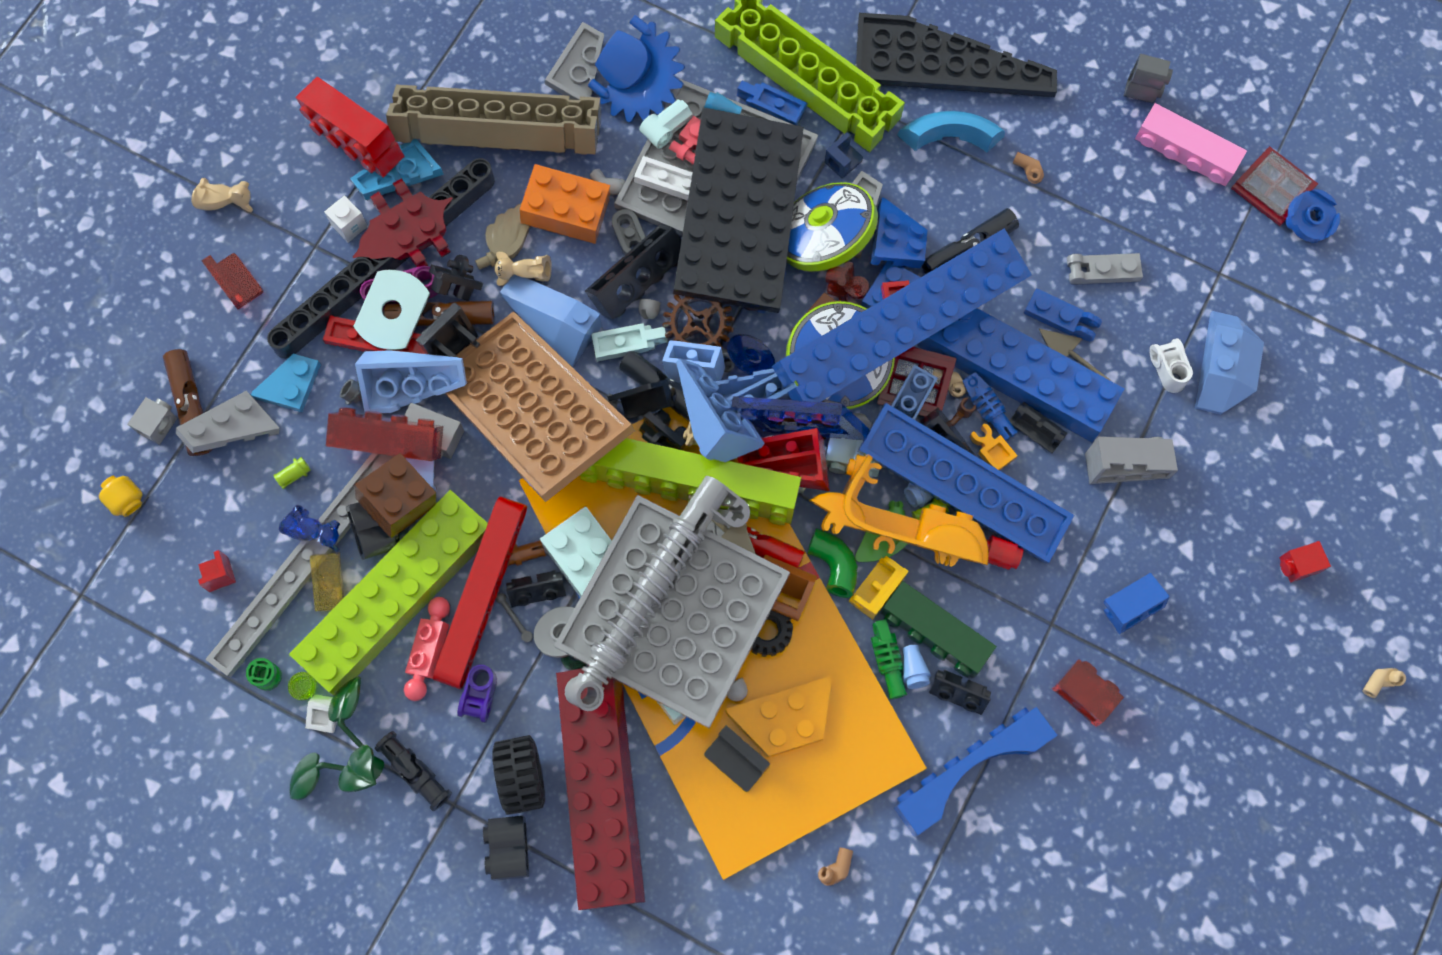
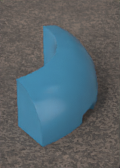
M941 111L921 116L909 122L899 130L897 136L915 152L928 143L942 140L943 137H959V140L972 143L987 153L1004 138L1005 130L992 121L972 113Z

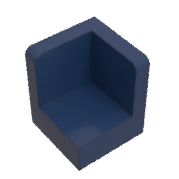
M848 132L832 144L825 154L824 163L841 179L863 161V156L850 145L852 135Z

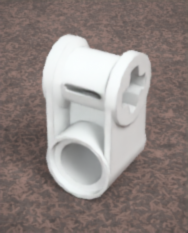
M1173 339L1168 344L1161 346L1154 344L1150 346V358L1156 367L1164 389L1171 393L1182 391L1193 375V370L1185 354L1182 342L1179 339ZM1172 374L1179 375L1182 380L1176 379Z

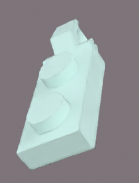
M644 323L593 333L591 335L596 360L598 362L623 357L630 351L643 353L653 350L655 345L668 342L665 337L666 329L664 327L651 329V325L644 326Z

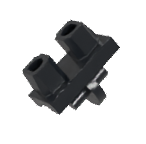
M459 254L454 260L449 259L447 267L452 269L431 264L429 272L434 275L431 289L436 293L448 295L453 283L456 284L453 295L459 299L469 301L474 289L481 291L484 283L474 280V276L467 274V272H473V266L469 265L467 256Z
M663 409L655 414H652L650 411L647 412L643 417L644 422L639 429L643 433L642 438L651 444L683 451L686 440L683 439V434L686 428L679 426L674 431L669 428L668 425L671 418Z

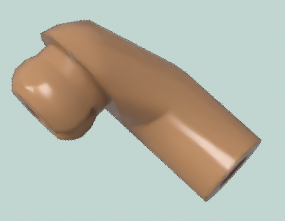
M1017 152L1012 164L1024 168L1029 182L1033 184L1041 182L1044 173L1040 161Z
M839 848L836 863L822 867L818 872V879L826 886L834 885L846 879L853 851Z

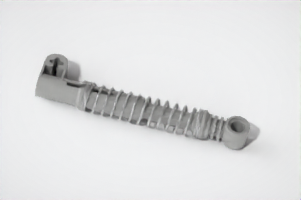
M705 476L680 517L673 519L671 525H669L671 531L668 535L663 534L666 539L662 544L657 543L658 547H660L657 553H651L653 559L650 564L645 563L647 566L644 573L639 572L641 578L637 583L633 582V585L639 588L635 595L629 591L626 592L633 599L629 605L620 601L622 605L627 607L623 614L614 611L620 617L617 624L610 620L608 621L614 627L609 634L604 630L601 631L608 638L603 642L595 640L591 647L592 654L590 656L593 660H588L586 662L588 667L582 668L584 674L579 673L578 676L572 678L567 683L565 697L569 703L585 711H593L601 705L605 689L602 685H608L609 682L606 679L613 677L610 673H615L616 670L622 669L625 662H627L624 657L631 656L626 646L637 647L632 637H643V633L638 627H649L645 616L654 618L655 613L651 607H662L661 599L668 598L666 591L674 588L672 583L674 579H680L678 572L686 569L685 561L692 560L691 552L698 550V546H701L704 540L703 533L711 520L731 527H741L748 521L750 516L748 504L723 483L710 476ZM721 505L729 507L728 510H723L719 508ZM587 688V695L581 699L582 691Z

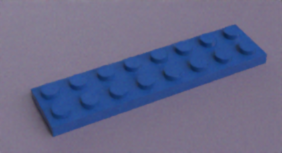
M887 403L882 406L857 451L863 456L869 454L873 457L872 461L880 464L885 469L956 511L972 515L973 521L1003 539L1017 544L1025 552L1044 563H1049L1075 516Z

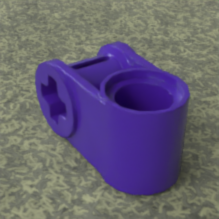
M477 665L470 670L464 692L459 701L457 716L463 717L467 715L479 718L481 722H487L497 685V676L488 666ZM482 672H488V683L484 686H478L476 683L477 676ZM470 705L480 707V709L470 707Z

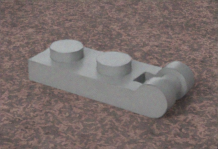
M1140 253L1088 256L1072 254L1067 257V266L1071 269V273H1069V282L1071 284L1138 282L1143 278ZM1081 267H1086L1087 272L1082 271Z

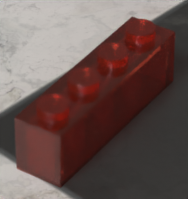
M339 408V412L328 413L326 446L391 456L401 453L405 458L434 461L441 458L444 426L434 425L435 420L419 418L418 422L408 421V416L391 415V418H383L381 412L365 411V415L356 414V409Z

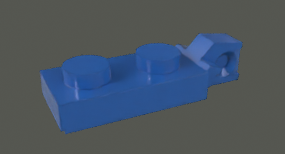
M742 80L737 88V96L745 100L746 104L751 106V108L793 125H798L807 109V102L763 82L761 84L756 83L753 86Z

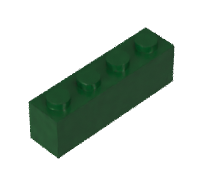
M904 581L901 582L881 612L888 624L895 628L900 626L908 632L907 636L917 644L924 643L930 647V652L936 658L942 661L947 659L955 665L954 669L964 677L971 676L974 678L997 647Z

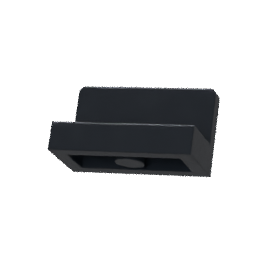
M667 379L607 396L609 402L621 400L626 419L644 415L649 411L655 412L675 406Z
M727 725L719 732L718 738L704 753V756L745 792H748L770 766V763Z

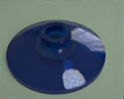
M738 334L733 336L727 344V352L730 359L744 373L753 375V372L773 369L772 366L775 364V358L770 349L759 339L746 334Z

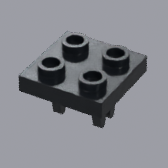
M455 302L448 309L444 310L440 317L416 339L425 354L457 357L456 355L469 345L476 349L480 346V343L476 341L478 334L463 309Z

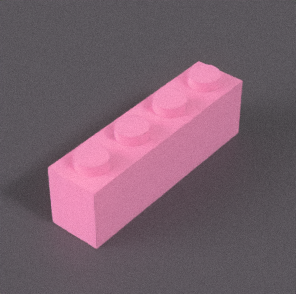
M1156 103L1135 137V140L1141 142L1142 145L1157 150L1168 159L1176 160L1191 171H1197L1208 177L1212 182L1220 183L1223 186L1228 184L1247 150Z

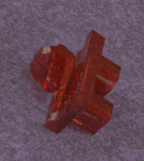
M847 261L843 268L836 266L828 269L825 277L826 283H829L827 287L828 295L839 297L841 302H848V295L854 299H861L868 293L869 283L866 278L855 276L854 263Z

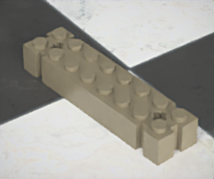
M396 84L392 96L393 103H390L386 114L387 125L396 139L395 141L402 143L411 142L414 138L420 139L421 143L430 145L444 144L479 148H503L506 150L550 151L555 153L565 152L566 149H575V153L583 155L596 154L601 127V101L597 97L580 96L579 100H570V96L428 86L426 90H417V86Z

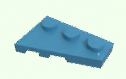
M413 138L411 142L399 146L405 157L384 178L375 171L370 173L364 169L350 179L366 200L371 199L370 196L377 192L384 195L395 191L396 188L392 183L401 178L408 187L444 175V173L419 141Z

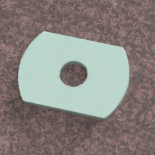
M398 270L378 271L356 319L354 328L363 339L375 347L386 350L406 349L430 293L411 274ZM389 301H397L401 305V314L396 319H387L383 315V306Z

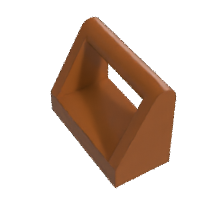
M765 555L763 559L790 572L781 592L801 600L798 608L776 600L772 611L799 621L817 576Z

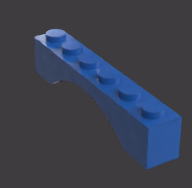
M1025 707L1012 716L1015 722L1006 728L1004 724H1001L989 733L992 739L985 744L981 740L977 741L966 749L969 753L968 756L962 760L956 756L943 765L947 771L938 777L933 772L920 782L923 788L915 793L909 789L897 798L900 804L894 807V809L914 837L942 819L945 804L952 789L960 778L973 766L984 760L1001 755H1030L1058 736L1037 707L1030 712Z

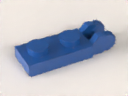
M1037 288L1024 311L1025 315L1070 336L1074 335L1089 342L1094 340L1095 332L1084 326H1077L1078 322L1080 321L1093 328H1099L1102 323L1100 317L1090 312H1084V310Z

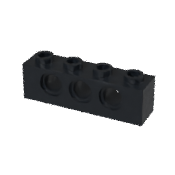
M660 224L589 286L585 293L600 314L612 320L620 317L633 301L642 298L645 291L652 284L661 281L664 274L670 268L677 266L681 238L673 227ZM659 252L660 255L658 260L656 261L655 257L656 254ZM641 269L639 277L636 278L637 271ZM619 286H622L620 294L617 295V289Z

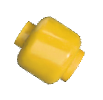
M113 475L102 482L101 487L103 489L99 494V499L114 516L123 515L127 517L142 505V491L128 476L116 478Z

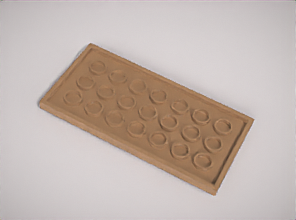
M514 311L476 340L480 343L477 349L469 345L456 355L458 358H463L467 384L444 393L545 502L635 431L632 424Z

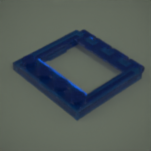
M733 396L731 407L740 413V417L748 419L762 431L772 434H788L817 428L824 438L864 440L869 432V428L844 404L738 396ZM784 418H794L796 422H785ZM822 420L823 424L834 426L826 427L823 424H812L811 421ZM797 422L807 423V425H800Z

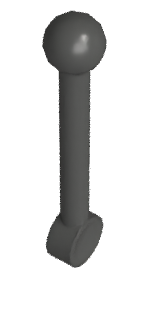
M498 593L496 602L502 604L521 632L522 640L526 643L531 642L533 639L532 633L526 631L507 603L506 595Z

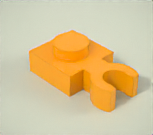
M984 423L980 428L984 432L985 437H979L974 431L971 433V441L976 445L982 446V449L978 452L979 456L983 461L996 469H1003L1017 458L1018 455L1001 435L996 439L992 437V430L989 425Z

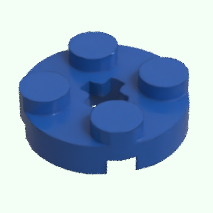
M1313 189L1299 194L1291 201L1288 208L1286 225L1299 238L1311 243H1317L1336 232L1340 223V213L1336 214L1334 206L1337 204L1330 194L1323 190ZM1314 210L1316 212L1315 217L1318 220H1312L1310 212Z

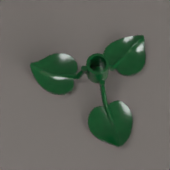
M355 677L345 683L333 696L328 710L329 720L337 722L338 726L359 748L351 754L346 766L326 762L319 763L320 756L317 753L306 755L297 764L292 774L289 789L290 799L298 801L310 795L318 783L319 770L323 768L341 771L338 785L340 790L347 793L361 791L377 784L376 779L383 771L384 761L374 756L373 749L368 745H364L345 725V720L349 719L356 710L360 695L361 677Z

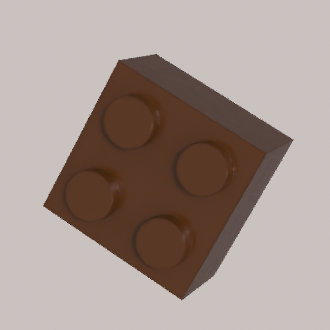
M401 453L355 484L356 500L391 539L429 512L436 504V491Z

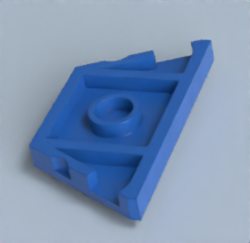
M882 197L877 208L878 222L874 232L870 263L879 265L880 261L883 260L891 261V265L895 267L921 268L925 261L928 230L886 198Z

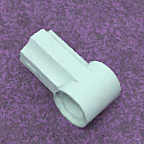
M678 99L659 115L651 114L642 122L639 130L657 149H660L670 142L673 134L691 120L693 113L683 100L680 101Z

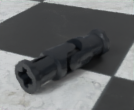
M394 731L389 732L376 744L374 749L377 752H382L391 762L392 769L397 772L400 771L403 780L416 794L420 793L430 804V809L436 811L450 798L452 792L449 789L445 790L436 781V775L421 760L417 759L415 753L410 748L406 749L396 738L397 734ZM420 777L416 783L413 782L414 779Z

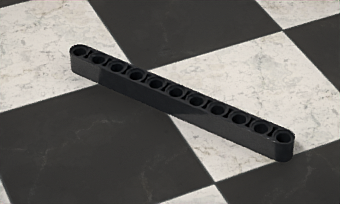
M482 158L471 161L429 197L434 200L453 198L443 212L445 227L493 187L495 180L490 163ZM480 173H486V175L482 177L477 176ZM461 189H467L464 193H457ZM357 257L271 329L267 336V342L280 358L286 359L292 354H296L327 328L330 316L340 317L362 298L360 288L365 281L374 279L378 271L397 269L408 258L398 260L393 257H387L384 260L369 257ZM362 272H369L366 276L359 277ZM349 288L346 293L339 294L342 289ZM329 305L326 310L319 311L322 306ZM308 322L306 327L299 328L300 324ZM288 339L284 345L278 346L280 341Z

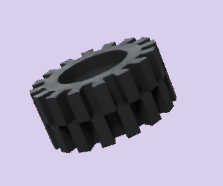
M771 610L766 620H771L777 625L778 634L771 640H763L759 636L757 637L751 650L756 655L757 653L762 654L761 657H767V655L772 657L778 652L781 653L789 645L792 637L793 623H791V618Z

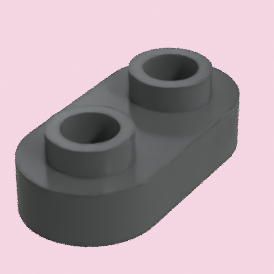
M622 209L613 215L612 228L623 254L626 255L631 250V246L637 245L646 236L633 211ZM624 223H627V224L630 225V226L627 227V228L621 227V225L624 224Z

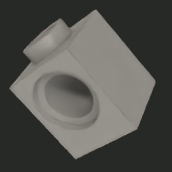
M145 397L127 425L136 433L160 445L177 420V417L170 411L172 407L160 399L154 402Z

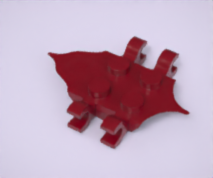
M402 178L392 184L403 202L391 209L380 192L370 196L374 202L373 205L380 215L369 221V227L362 235L359 248L353 255V258L369 257L371 259L393 257L402 260L410 257L415 266L420 267L428 266L421 251L431 245L436 248L441 257L451 253L447 242L443 238L446 232L443 212L446 205L453 199L452 197L445 200H434L425 196L421 191L412 195Z

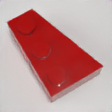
M817 428L762 438L765 443L762 448L737 457L740 464L801 477L799 487L830 491L824 440Z

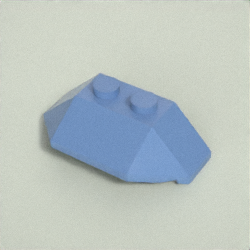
M1215 311L1210 313L1195 409L1223 414L1257 391L1264 342L1237 316Z

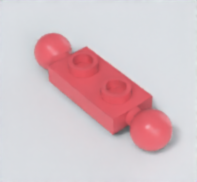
M435 597L429 602L428 612L431 616L430 619H420L405 673L413 676V679L407 681L404 686V694L411 701H419L426 695L427 686L424 679H433L435 667L445 642L449 624L441 620L449 614L450 604L443 597Z

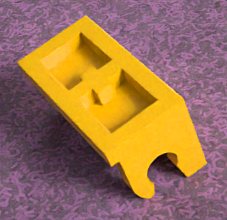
M887 556L881 558L848 602L873 620L905 579L909 571Z

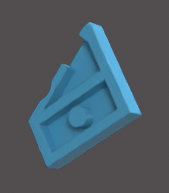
M292 354L252 391L251 396L256 400L303 412L321 364L318 360Z

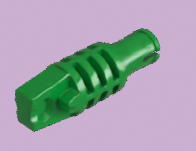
M886 619L875 621L872 624L874 637H871V643L878 671L885 677L889 699L904 697L907 695L901 675L903 662L895 633H890Z

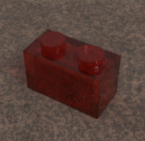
M1078 659L1069 667L1052 689L1094 726H1098L1107 719L1124 697L1119 693V688L1109 680L1104 681L1096 674L1097 670L1092 664Z

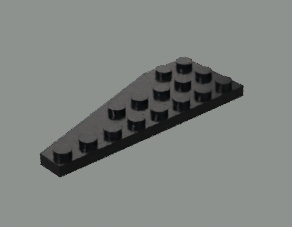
M859 12L855 66L880 85L1042 97L1056 96V69L1029 59L1028 62L1012 57V53L1007 51L1001 53L992 50L990 45L957 33L951 35L938 30V26L932 24L927 26L918 23L916 18L910 16Z

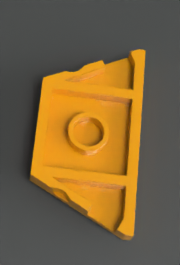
M831 676L726 708V713L759 746L767 757L824 739L832 682Z

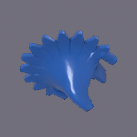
M637 15L632 17L630 24L642 33L640 39L617 30L605 45L595 63L599 72L610 84L605 88L595 79H592L588 84V87L600 96L601 104L612 101L610 112L612 116L618 115L624 109L627 122H632L637 112L643 121L650 116L651 110L659 115L664 111L663 101L671 104L677 101L671 89H678L684 86V83L675 74L684 70L685 65L673 60L680 52V47H667L670 32L666 31L656 36V23L649 22L647 24Z

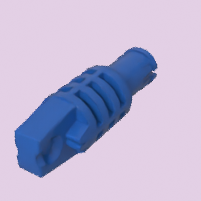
M976 372L963 380V384L971 399L970 401L973 405L976 404V409L984 421L988 424L991 423L1005 441L1010 439L1008 433L1011 437L1018 434V431L1005 415L1006 408L993 389Z

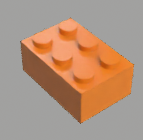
M534 164L520 207L521 223L596 244L610 200V185Z

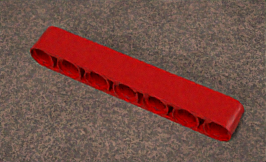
M501 496L497 499L435 667L434 681L460 690L463 688L523 525L527 505Z

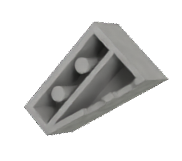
M1097 437L1085 453L1090 484L1169 479L1178 471L1173 440L1163 439L1162 437Z

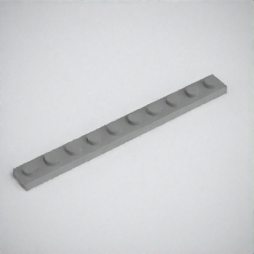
M385 439L381 441L205 659L228 677H232L351 528L346 506L358 503L355 498V484L397 454L401 453L407 458L404 452Z

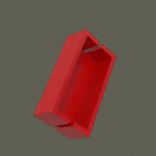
M318 76L295 97L301 106L300 112L311 122L309 127L318 136L322 134L326 136V139L335 148L341 147L345 154L353 161L356 159L361 161L362 166L368 172L373 173L375 171L384 178L405 157L398 143L395 142L396 139L387 124Z

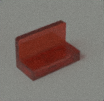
M232 253L218 263L215 262L211 255L201 260L237 310L263 293L260 285L235 253Z

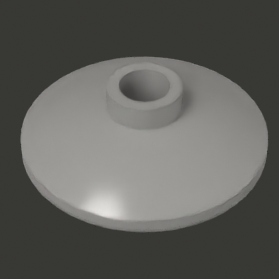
M567 606L558 607L548 611L540 618L534 630V641L543 654L554 658L569 656L555 648L554 645L575 608Z

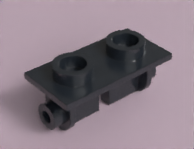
M1025 402L1017 408L1015 414L1009 420L1016 429L1051 454L1068 434Z
M552 570L536 574L538 583L533 584L531 576L511 579V582L506 583V591L511 607L526 606L531 603L554 600L566 596L562 572Z
M945 669L944 671L938 670L929 693L943 701L959 705L969 712H976L982 715L991 700V691L987 690V686L967 680L965 687L960 686L963 677Z

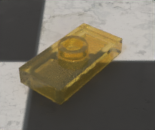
M340 552L310 555L315 611L332 610L344 598Z

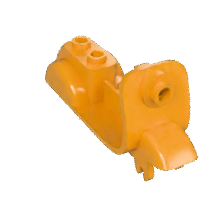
M857 454L855 459H849L846 475H850V478L842 493L827 492L816 495L809 500L828 512L821 523L823 531H828L832 523L831 532L833 534H838L843 526L878 535L879 537L873 542V549L878 550L881 541H886L889 545L887 553L892 554L895 549L893 540L932 550L935 562L937 564L940 562L944 566L949 565L952 567L958 559L988 565L989 552L987 540L980 525L972 521V515L957 512L956 516L945 513L946 508L930 504L929 509L922 508L918 520L859 502L857 496L864 482L866 481L870 484L878 482V480L870 478L869 470L871 468L881 470L882 468L878 463H871L873 457L869 454L866 456Z

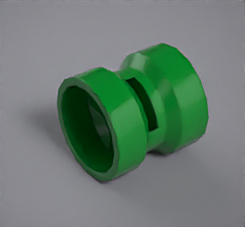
M257 658L248 664L246 677L252 685L261 690L269 691L280 684L282 672L270 660Z

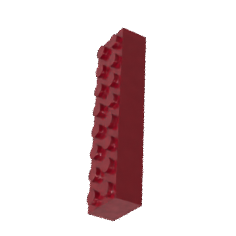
M576 669L558 672L556 677L578 910L644 903L645 894L623 685L614 678H607L608 685H602L605 689L601 705L593 711H585L569 703L565 697L567 683L572 678L578 676L579 673L584 674V671ZM587 688L582 691L581 699L587 695Z

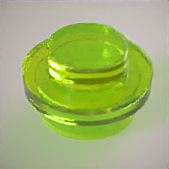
M298 672L288 682V691L297 700H308L316 693L317 681L308 672Z

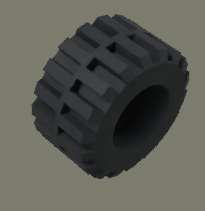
M531 735L495 742L492 750V760L502 809L507 815L543 808L545 803L544 781L534 739Z

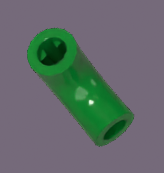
M816 528L807 554L820 558L828 564L830 576L826 586L827 591L838 597L851 598L856 587L858 570L854 554L843 540L829 532Z

